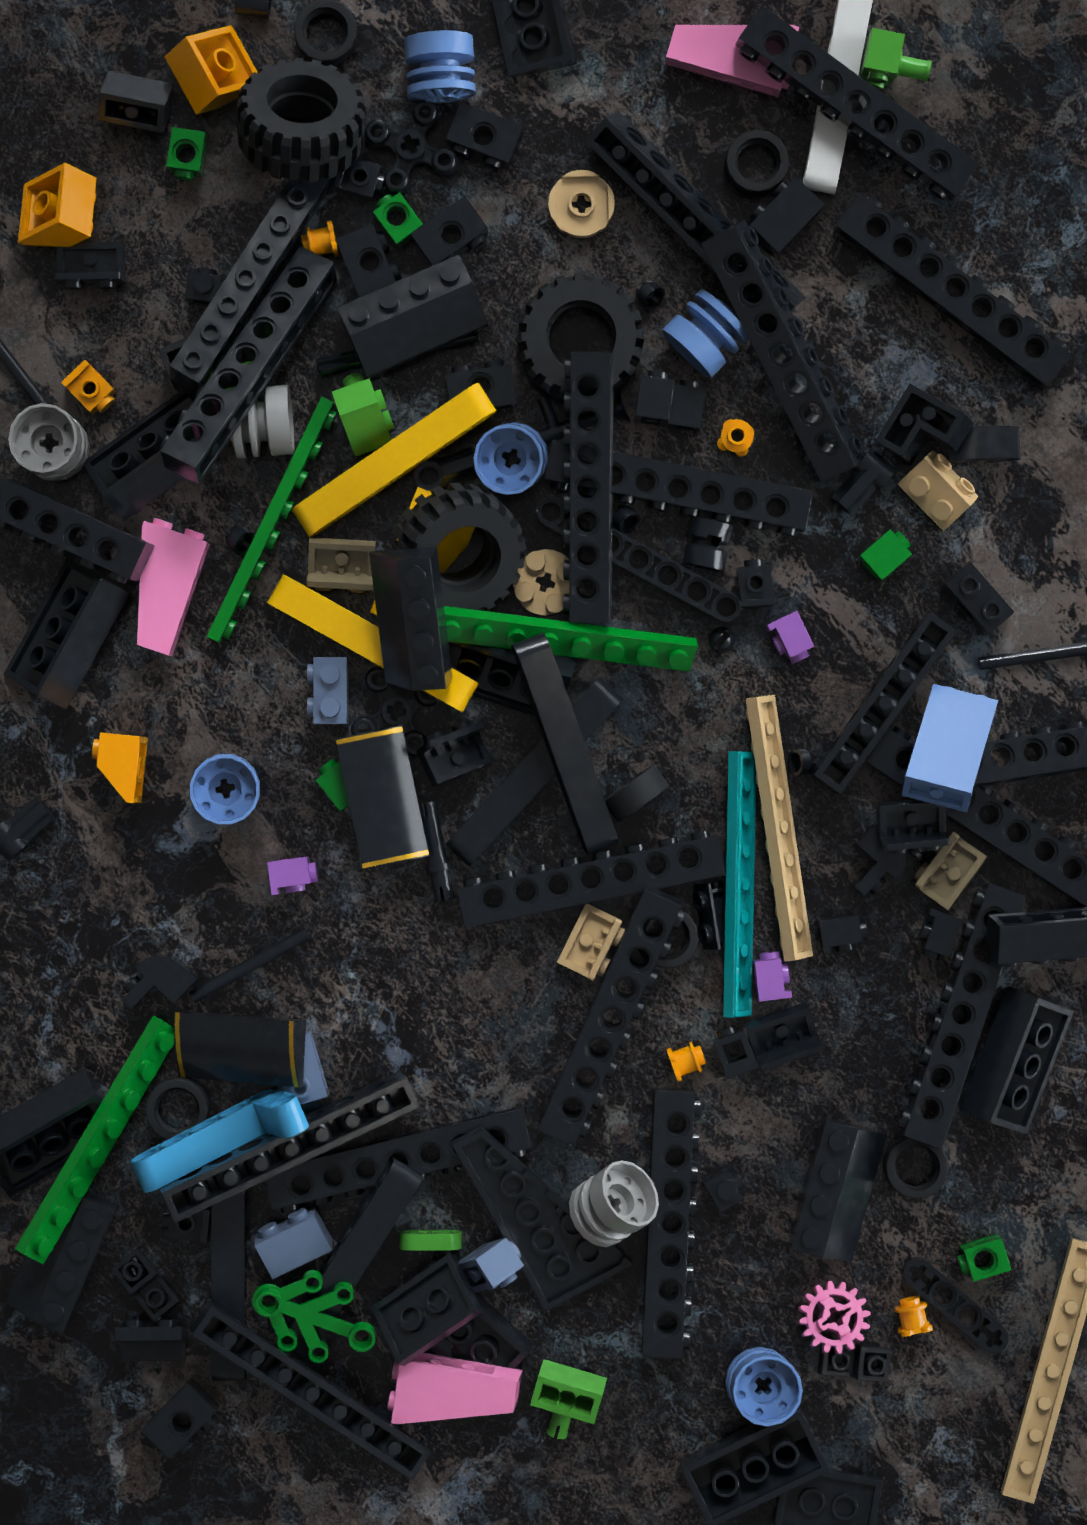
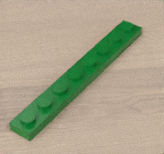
M321 397L208 632V638L222 643L224 638L229 640L237 625V621L233 620L238 608L244 610L252 593L247 588L252 578L259 579L266 562L261 559L266 549L272 550L279 538L280 532L276 528L281 518L287 520L292 511L291 509L295 502L290 499L295 488L301 490L308 477L309 472L304 469L309 459L316 460L323 445L319 438L324 429H331L336 419L337 412L333 411L335 407L334 402Z
M444 606L449 642L511 649L512 644L543 632L550 644L553 655L690 672L698 648L697 639L692 637Z
M152 1016L15 1247L17 1251L41 1264L45 1263L151 1081L156 1076L164 1059L173 1047L174 1027L156 1016Z

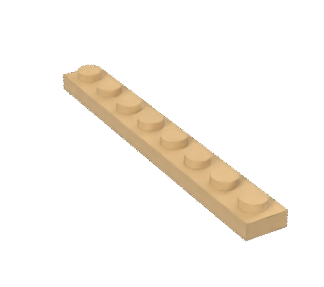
M775 695L746 698V716L750 725L751 750L755 759L756 783L759 787L761 817L764 820L766 834L765 846L769 854L770 880L774 888L775 914L778 918L781 936L780 947L783 951L784 962L795 961L813 956L776 699Z
M1070 1238L1000 1491L1004 1496L1033 1504L1038 1492L1087 1314L1086 1241Z

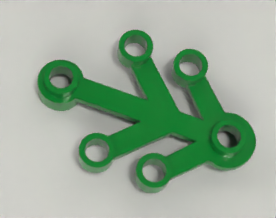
M316 1270L307 1271L303 1275L302 1280L282 1288L274 1284H264L259 1286L253 1293L252 1306L259 1315L269 1317L278 1337V1347L282 1351L289 1352L294 1350L298 1339L297 1333L287 1327L283 1314L296 1319L309 1348V1358L315 1363L324 1362L328 1358L329 1349L327 1343L320 1340L314 1325L349 1338L350 1346L358 1352H366L375 1344V1330L371 1324L367 1322L351 1324L320 1312L338 1304H349L353 1300L354 1289L348 1282H339L334 1287V1291L302 1304L292 1302L290 1299L305 1292L316 1293L322 1288L323 1278L321 1273ZM313 1277L319 1282L311 1286L306 1281ZM346 1289L350 1294L347 1297H341L338 1295V1291ZM271 1295L275 1300L272 1303H266L263 1301V1297ZM359 1330H365L368 1335L360 1338L356 1333ZM285 1336H290L293 1338V1342L285 1344L281 1339ZM315 1348H322L325 1352L322 1355H315L312 1351Z

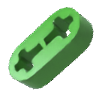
M400 1231L399 1249L408 1251L462 1249V1231Z

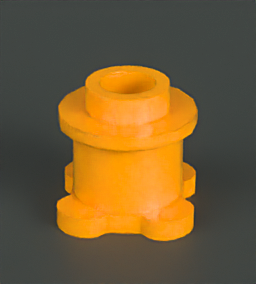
M332 220L327 221V227L310 230V227H306L307 234L301 235L303 248L318 255L334 253V257H339Z
M729 419L723 424L721 438L718 439L717 446L721 451L729 450L735 452L738 457H743L748 453V448L753 442L754 429L743 420ZM734 431L740 432L743 437L742 440L739 442L734 441L731 433Z
M692 1041L689 1042V1046L672 1051L671 1047L667 1049L678 1082L683 1081L681 1076L695 1071L702 1073L701 1066L707 1064L701 1046L694 1047Z
M918 1296L899 1300L900 1305H897L894 1309L895 1312L899 1313L901 1326L897 1327L902 1337L927 1333L933 1330L932 1324L926 1318L925 1308L927 1307V1302L920 1301Z

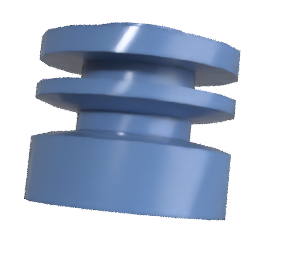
M440 30L420 32L404 38L406 64L420 67L406 73V80L411 83V85L407 86L408 99L413 101L424 100L432 103H450L476 95L475 83L471 82L475 78V70L460 66L474 60L473 35L461 31Z
M701 289L695 295L701 307L691 301L686 304V308L693 319L689 321L676 314L662 329V333L686 361L701 374L711 379L726 364V360L719 349L723 347L727 351L736 354L739 347L732 337L742 344H745L749 338L736 313L722 300Z
M517 422L498 425L486 432L477 443L473 457L475 471L482 483L494 492L506 495L521 493L536 484L545 473L548 463L547 445L540 434L529 425ZM516 449L518 451L517 457L521 461L510 466L508 464L509 458L505 456V453H510Z
M217 754L207 758L195 770L190 782V798L195 810L204 819L216 824H234L245 819L255 809L260 796V780L255 768L246 759L234 754ZM222 779H227L228 784H234L235 789L230 791L229 797H224L222 792L216 791V787L221 785Z
M764 1347L746 1349L737 1355L727 1368L725 1378L727 1395L743 1417L752 1423L763 1426L781 1424L792 1417L799 1407L803 1392L801 1378L791 1363L775 1350ZM760 1377L767 1384L766 1388L762 1389L755 1383L756 1379Z

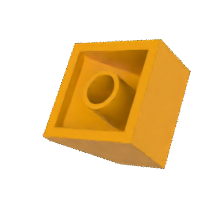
M232 25L187 36L164 56L196 115L221 108L239 98L240 89L245 84V81L254 72L258 74Z
M63 163L25 183L18 243L33 246L71 247L90 238L93 230L92 219L96 200V177L67 163Z
M100 732L99 739H94L92 758L97 759V767L127 803H142L148 737Z

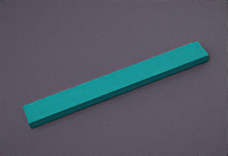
M728 751L723 1017L730 1018L752 1015L756 765L754 754L742 751Z

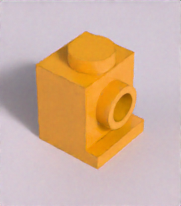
M86 360L61 382L93 415L97 411L103 413L115 401L112 396L117 391ZM88 383H94L96 386V390L92 394H86L84 391Z

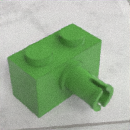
M872 28L865 42L859 76L879 91L884 90V87L890 88L894 79L898 78V75L927 82L932 61L903 56L902 47L905 34Z
M354 373L348 375L343 380L344 387L332 391L356 457L379 449L391 441L389 430L395 428L389 411H381L387 408L381 389L374 391L370 378L364 380L361 374Z
M543 1359L530 1405L552 1412L550 1423L546 1430L547 1434L554 1438L556 1428L560 1426L557 1439H565L568 1435L571 1418L594 1424L607 1378Z

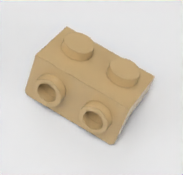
M934 450L928 453L898 483L908 496L943 531L978 498L973 485L967 479L960 478L952 470L950 461L942 454H937Z
M585 903L557 963L592 981L596 975L602 977L610 962V959L605 957L610 945L617 947L625 929L620 927L622 920Z

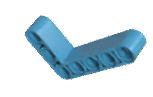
M267 1089L135 1156L130 1162L144 1193H148L185 1176L265 1133L280 1138H289L305 1131L309 1124L295 1094L278 1089Z

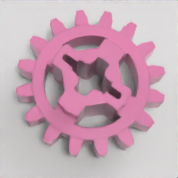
M832 1281L826 1282L825 1290L820 1285L813 1287L815 1296L809 1293L805 1294L804 1299L808 1302V1305L798 1307L800 1312L805 1313V1317L797 1321L798 1324L806 1325L807 1328L801 1334L802 1337L811 1335L813 1339L810 1346L813 1348L819 1343L822 1344V1353L825 1354L829 1352L831 1347L834 1348L835 1354H841L842 1345L849 1351L854 1349L852 1340L862 1342L865 1338L860 1333V1330L870 1328L869 1324L863 1322V1318L871 1315L870 1311H862L861 1308L866 1299L857 1300L855 1298L858 1291L856 1288L849 1292L845 1291V1282H841L837 1289L834 1288ZM830 1296H839L848 1303L844 1305L836 1303ZM818 1303L817 1306L820 1312L817 1321L813 1322V1310ZM830 1311L832 1313L846 1311L837 1320L838 1325L835 1322L822 1325L831 1315ZM855 1314V1323L851 1331L848 1323L850 1316ZM820 1332H831L838 1340L827 1339Z

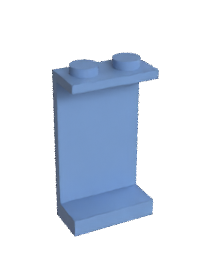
M933 684L905 775L902 796L967 813L990 728L994 722L998 700L984 695L956 690L949 686L944 687Z

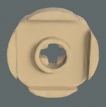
M575 170L565 174L550 191L548 202L549 214L557 229L574 238L592 237L605 230L613 216L615 206L614 194L608 183L596 173L588 170ZM581 195L584 196L585 201L591 202V207H587L584 213H579L577 208L572 207V202H577L578 196Z
M543 549L533 551L526 556L524 567L517 570L520 578L517 584L513 585L516 598L527 611L540 616H549L560 613L563 610L564 594H569V581H564L563 577L564 560H569L565 555L558 551ZM545 573L552 575L551 581L555 582L554 588H547L546 592L540 591V584L536 583L537 577H544Z

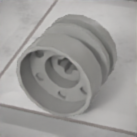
M288 385L266 386L264 402L256 400L230 438L238 459L246 458L247 443H251L253 457L260 456L261 442H268L272 456L294 454V423Z
M41 403L29 406L17 415L10 426L8 441L12 455L21 466L42 480L59 482L70 479L81 471L88 459L90 445L86 431L76 419L56 405ZM54 439L59 443V446H54L53 452L47 449V445H52Z
M623 1160L611 1163L596 1175L579 1184L572 1191L569 1200L570 1216L575 1228L586 1240L602 1247L616 1245L631 1233L637 1232L648 1225L656 1217L659 1207L658 1193L651 1178L636 1164Z

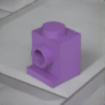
M798 611L765 626L767 632L774 629L776 636L772 637L773 643L779 655L785 653L787 659H790L791 664L810 656L807 650L814 647Z
M309 856L267 862L271 895L280 894V887H285L286 893L304 891L306 890L305 884L318 882L316 863H310Z
M779 951L759 953L760 959L753 960L757 1000L760 1002L792 998V991L784 987V984L790 983L788 965L781 963Z

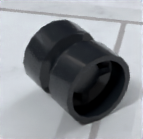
M692 517L688 534L692 539V543L686 545L682 563L705 570L724 572L728 555L724 547L730 545L734 526L710 519ZM707 538L712 539V546L704 544Z

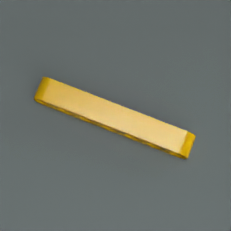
M476 383L317 490L291 510L309 538L313 537L412 471L420 463L428 460L487 420L497 410L480 384Z
M284 574L282 575L267 602L268 604L384 668L378 626ZM451 668L452 678L446 689L423 691L463 713L479 683Z

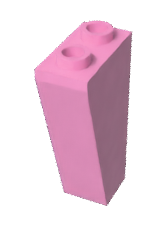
M675 25L665 64L775 97H779L781 88L787 90L789 88V84L784 80L780 83L772 79L765 72L767 68L758 61L752 63L739 54L738 50L740 48L735 44L747 25ZM790 25L795 30L799 31V26ZM770 40L765 43L766 50L770 54L778 55L782 53V48L778 42Z
M154 518L153 523L144 521L142 525L141 539L153 544L154 547L140 577L137 645L173 656L210 544L203 541L204 534L186 528L184 534L171 530L172 523Z
M422 1353L405 1366L397 1364L395 1360L392 1379L397 1380L396 1390L391 1391L388 1401V1411H393L391 1423L406 1424L513 1413L518 1403L522 1370L429 1353Z

